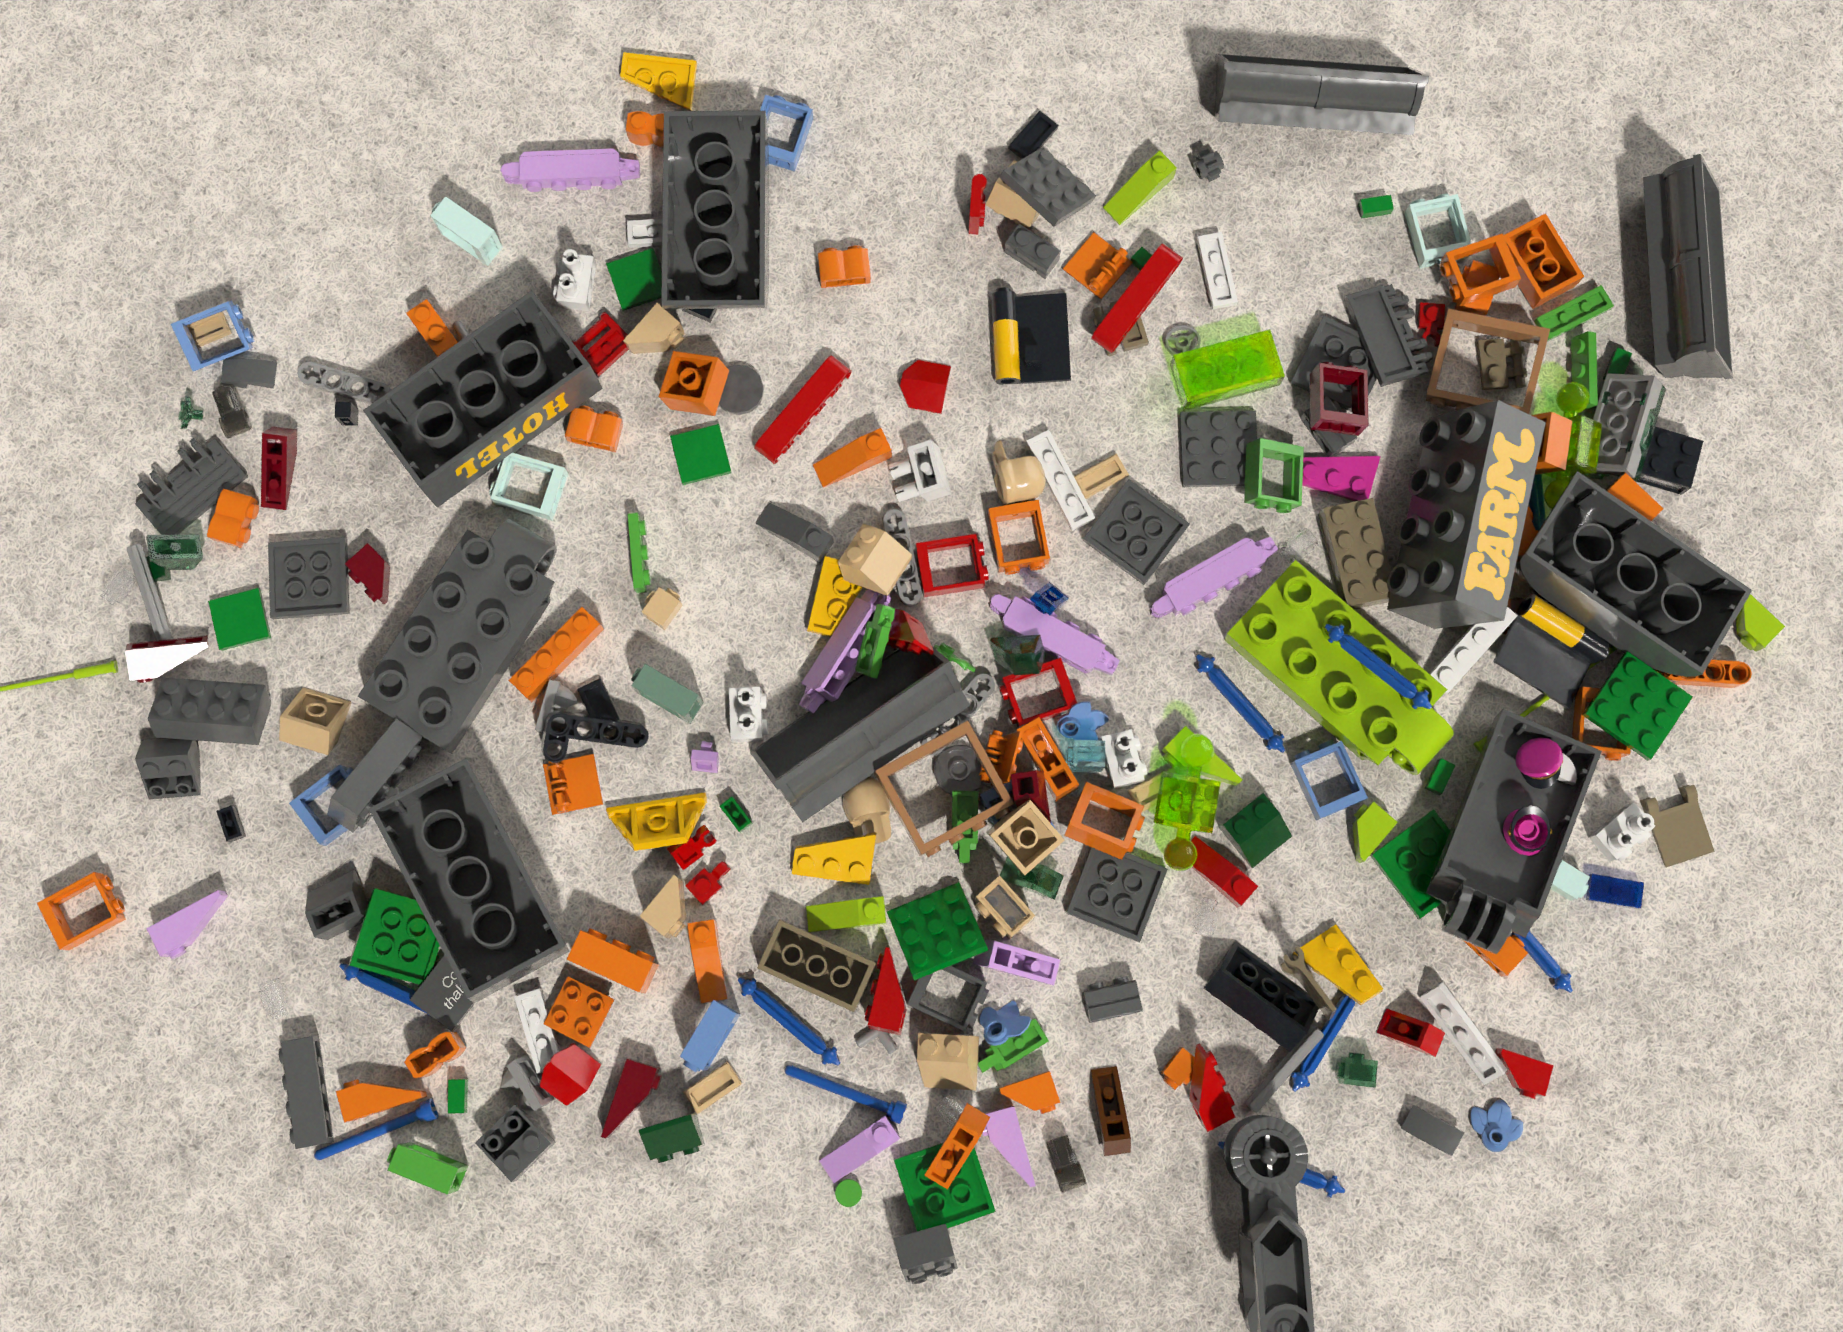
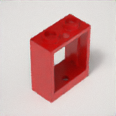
M977 534L916 543L924 598L982 589L985 586V581L989 580L987 565L982 566L980 557L985 556L983 541H978ZM971 546L976 580L933 587L928 553Z
M1061 658L1002 677L1001 682L1003 685L999 686L1003 700L1008 699L1011 709L1007 710L1012 725L1017 724L1018 729L1038 717L1041 721H1045L1068 713L1071 707L1077 703ZM1052 671L1064 705L1023 719L1011 685Z

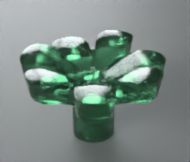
M185 396L184 401L181 400L180 402L182 411L178 415V419L181 420V429H186L192 419H203V410L193 409L191 397Z

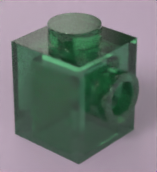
M1349 1052V1057H1341V1062L1336 1063L1335 1076L1340 1078L1339 1084L1376 1088L1378 1061L1365 1059V1054Z

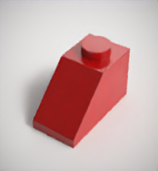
M1387 1008L1377 1030V1033L1433 1057H1436L1445 1032L1430 1023Z
M1496 1048V1055L1507 1068L1505 1074L1512 1087L1520 1090L1519 1095L1531 1099H1536V1095L1546 1096L1554 1065L1503 1048Z

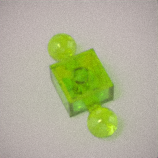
M1579 382L1564 384L1556 395V403L1559 409L1564 412L1563 417L1571 420L1572 426L1566 470L1544 473L1549 477L1556 478L1555 481L1546 487L1544 492V500L1550 509H1553L1570 482L1571 477L1577 471L1582 475L1597 472L1602 423L1586 416L1578 415V413L1586 409L1590 401L1588 389Z
M1192 734L1185 738L1181 744V757L1188 764L1186 775L1164 771L1161 773L1154 823L1177 828L1176 838L1169 841L1164 849L1166 864L1176 871L1190 869L1197 860V849L1190 841L1191 831L1213 833L1221 781L1200 778L1202 767L1207 765L1214 755L1213 743L1202 734Z

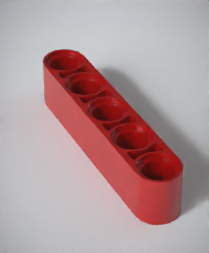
M1162 243L1097 327L1091 340L1112 354L1178 268L1183 257Z
M829 356L756 442L754 449L773 464H776L778 462L777 458L782 453L785 454L793 445V439L798 434L801 435L809 426L810 419L820 413L826 405V400L836 394L842 386V381L850 377L852 370L834 356Z

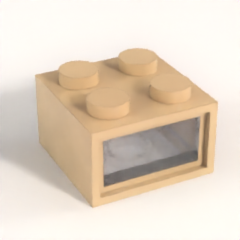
M998 876L975 898L977 902L975 905L976 910L984 919L989 916L995 924L992 928L1002 939L1007 936L1010 940L1035 917L1033 912L1001 876Z

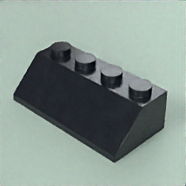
M1236 940L1204 986V989L1213 997L1219 999L1235 1013L1245 1018L1257 1029L1264 1032L1275 1040L1277 1044L1290 1052L1308 1033L1319 1010V1007L1306 991Z

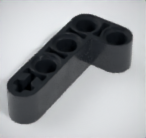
M553 711L545 719L541 751L549 762L558 763L566 756L569 739L640 748L647 743L649 733L642 724L635 721ZM557 717L565 720L564 727L560 730L551 728V722ZM582 721H588L591 724L590 730L585 734L578 733L577 731L578 724ZM608 725L616 726V733L612 737H605L603 735V730ZM622 726L629 733H634L638 729L642 734L641 737H636V741H634L630 735L623 734ZM552 743H557L561 746L560 752L555 756L547 754V748Z

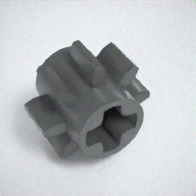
M1208 148L1197 153V161L1193 162L1197 176L1200 179L1207 177L1209 182L1219 178L1221 169L1224 168L1220 154L1217 151L1210 152Z

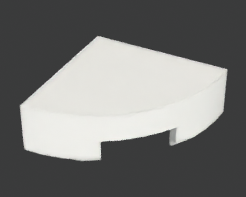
M1563 753L1561 773L1557 780L1574 785L1577 779L1575 766L1570 758Z

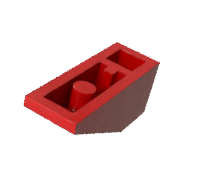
M1196 836L1178 855L1237 908L1242 906L1258 888V885L1239 868Z

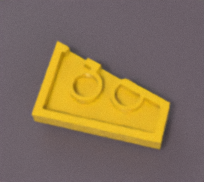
M623 52L620 74L622 80L691 111L697 61Z
M827 556L823 559L808 622V632L831 637L862 589L861 586L843 579L838 564L839 559Z
M877 832L858 837H846L836 841L796 846L792 874L869 885Z
M1336 924L1300 947L1304 953V963L1310 966L1314 972L1333 983L1336 988L1359 1005L1364 1004L1383 991V987Z

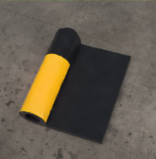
M1002 287L996 289V292L991 295L995 382L1003 385L1071 381L1067 294L1016 296V293L1011 291L1010 288ZM1025 345H1041L1042 370L1026 369Z
M1530 594L1521 603L1516 613L1518 616L1511 623L1493 662L1568 709L1571 707L1590 664L1603 661L1610 652L1609 642L1537 595Z

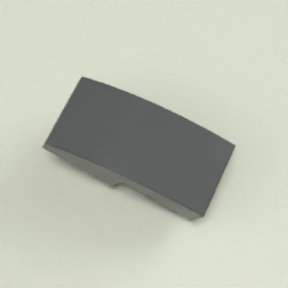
M224 359L220 384L246 389L247 385L274 389L277 362L259 359Z
M1416 1105L1412 1106L1401 1127L1402 1130L1450 1156H1453L1465 1133Z

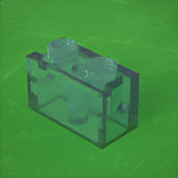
M1073 740L1071 746L1067 747L1065 751V761L1070 766V770L1072 772L1101 773L1105 768V741Z

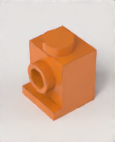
M1179 1047L1161 1071L1165 1076L1163 1081L1174 1090L1181 1086L1182 1083L1187 1085L1192 1079L1194 1056L1183 1047Z

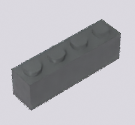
M309 1036L281 1042L279 1060L281 1064H284L285 1075L282 1076L284 1090L288 1091L289 1101L286 1102V1112L292 1120V1128H290L291 1143L295 1144V1149L334 1142L319 1036Z

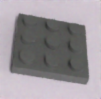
M1043 147L1004 169L999 177L1053 227L1088 206L1096 197L1086 184L1079 181L1068 168L1059 163Z
M1323 316L1290 383L1310 392V373L1319 363L1331 362L1337 366H1356L1358 369L1367 370L1369 396L1377 377L1358 331ZM1323 382L1324 399L1329 397L1331 401L1335 400L1340 407L1352 412L1351 386Z
M1256 410L1180 412L1183 487L1245 486L1246 444L1257 440Z
M1128 479L1085 535L1083 541L1145 585L1189 527L1190 523Z
M345 537L268 543L271 619L350 614L349 576L347 574L348 567L345 565L348 561V544Z
M1091 847L1066 914L1140 943L1168 869L1127 852L1121 860Z

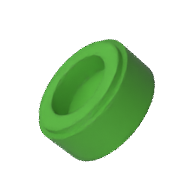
M853 1179L841 1181L835 1190L836 1199L845 1207L856 1205L862 1197L860 1184Z

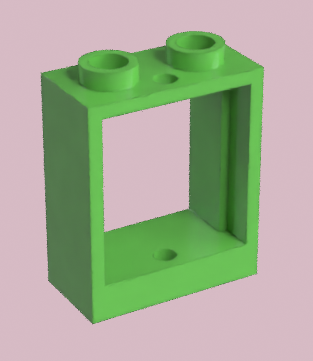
M1263 438L1246 444L1244 503L1253 504L1254 508L1257 509L1274 508L1278 513H1290L1292 509L1302 506L1304 447ZM1263 457L1284 461L1283 498L1261 494Z
M411 1142L398 1144L397 1148L393 1147L387 1159V1163H390L387 1171L447 1195L459 1191L469 1166Z

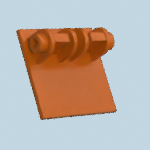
M1093 232L1064 266L1063 270L1102 299L1129 268L1132 261L1126 257L1128 253L1125 249L1121 247L1119 250L1115 249Z
M993 730L992 734H989L986 747L990 749H985V752L998 757V759L990 757L989 759L1003 784L1010 782L1011 774L1016 773L1017 766L1014 763L1016 755L1020 753L1023 746V740L1021 739L1022 731L1008 734L1002 737L1003 732ZM981 765L979 772L981 776L980 781L990 783L991 781Z
M594 754L566 759L558 763L548 761L547 764H543L552 815L603 805Z
M568 976L544 1025L590 1048L615 999Z

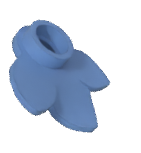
M1078 702L1071 707L1069 713L1062 715L1058 719L1057 729L1064 737L1073 738L1080 745L1099 744V738L1095 730L1106 724L1109 718L1102 711L1091 710L1090 702Z
M1011 1001L998 1011L991 1007H986L980 1015V1024L984 1028V1038L988 1044L994 1046L1003 1044L1010 1037L1021 1035L1027 1030L1031 1022L1030 1017L1020 1016V1011L1015 1001Z
M1502 1099L1493 1103L1488 1112L1475 1106L1471 1110L1472 1128L1481 1135L1482 1143L1489 1151L1501 1152L1508 1146L1509 1142L1517 1140L1522 1135L1523 1122L1512 1119L1510 1107ZM1492 1134H1497L1500 1137V1142H1495L1492 1139Z

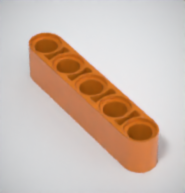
M1711 660L1707 668L1712 670L1713 679H1710L1705 671L1702 675L1691 677L1662 672V675L1676 685L1735 688L1747 683L1751 678L1752 672L1749 665L1741 661ZM1732 669L1739 674V680H1735L1732 677Z

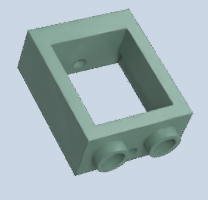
M644 664L642 669L639 667L631 678V681H633L631 686L639 695L691 724L704 703L698 694L647 664Z

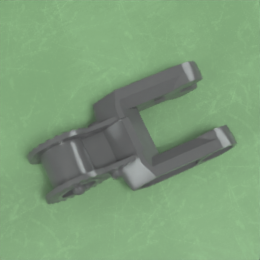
M1267 1115L1249 1116L1240 1120L1232 1127L1225 1139L1223 1157L1227 1171L1241 1186L1243 1222L1238 1230L1246 1326L1249 1332H1314L1308 1243L1303 1228L1298 1224L1296 1185L1302 1180L1307 1169L1308 1149L1300 1132L1287 1121Z

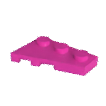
M1381 456L1303 457L1302 486L1352 501L1369 499Z

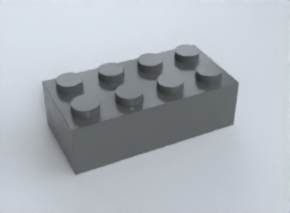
M162 677L147 719L154 736L157 738L259 745L271 707V700L266 685Z
M396 718L331 796L327 815L352 833L358 827L363 828L372 816L370 815L369 808L386 800L388 797L386 794L390 787L395 789L404 777L402 774L405 769H411L418 761V754L422 750L420 746L422 736Z

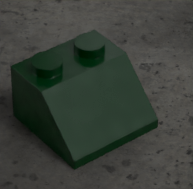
M1264 793L1219 827L1251 868H1254L1292 837L1281 814Z
M696 1113L639 1129V1134L649 1159L657 1158L658 1163L674 1159L673 1153L683 1151L684 1156L700 1151L699 1146L705 1144Z

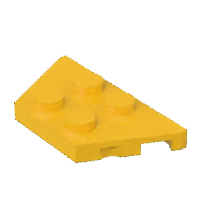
M706 792L608 807L606 811L608 818L634 851L687 843L707 803Z

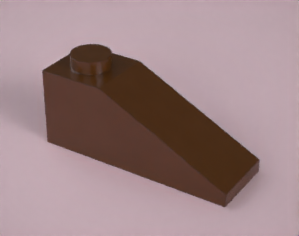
M1117 1066L1091 1069L1104 1156L1131 1153V1135Z

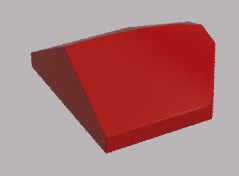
M917 360L904 370L900 388L908 408L942 414L951 366Z
M572 1043L569 1047L555 1053L545 1064L539 1086L561 1103L568 1106L588 1091L601 1064L575 1043Z

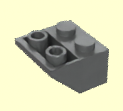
M157 738L141 741L135 761L149 800L201 795L200 752L196 740Z
M352 870L307 893L305 915L315 938L329 940L362 924L368 901L356 870Z
M516 1104L475 1142L510 1182L517 1181L556 1143L536 1120Z
M946 1224L893 1238L906 1283H923L927 1281V1277L936 1274L938 1277L948 1276L953 1273L954 1269L958 1268Z

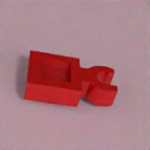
M1420 302L1418 305V329H1425L1420 339L1432 337L1435 340L1434 347H1438L1441 336L1437 330H1443L1445 304Z
M706 825L699 827L695 836H690L687 843L671 845L667 848L683 870L704 855L701 851L702 848L710 847L716 843L717 840L712 834L704 838L710 832Z

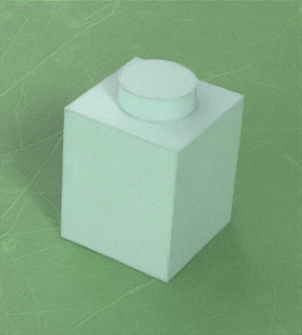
M1561 860L1551 890L1570 901L1582 898L1587 892L1589 885L1586 883L1590 877Z

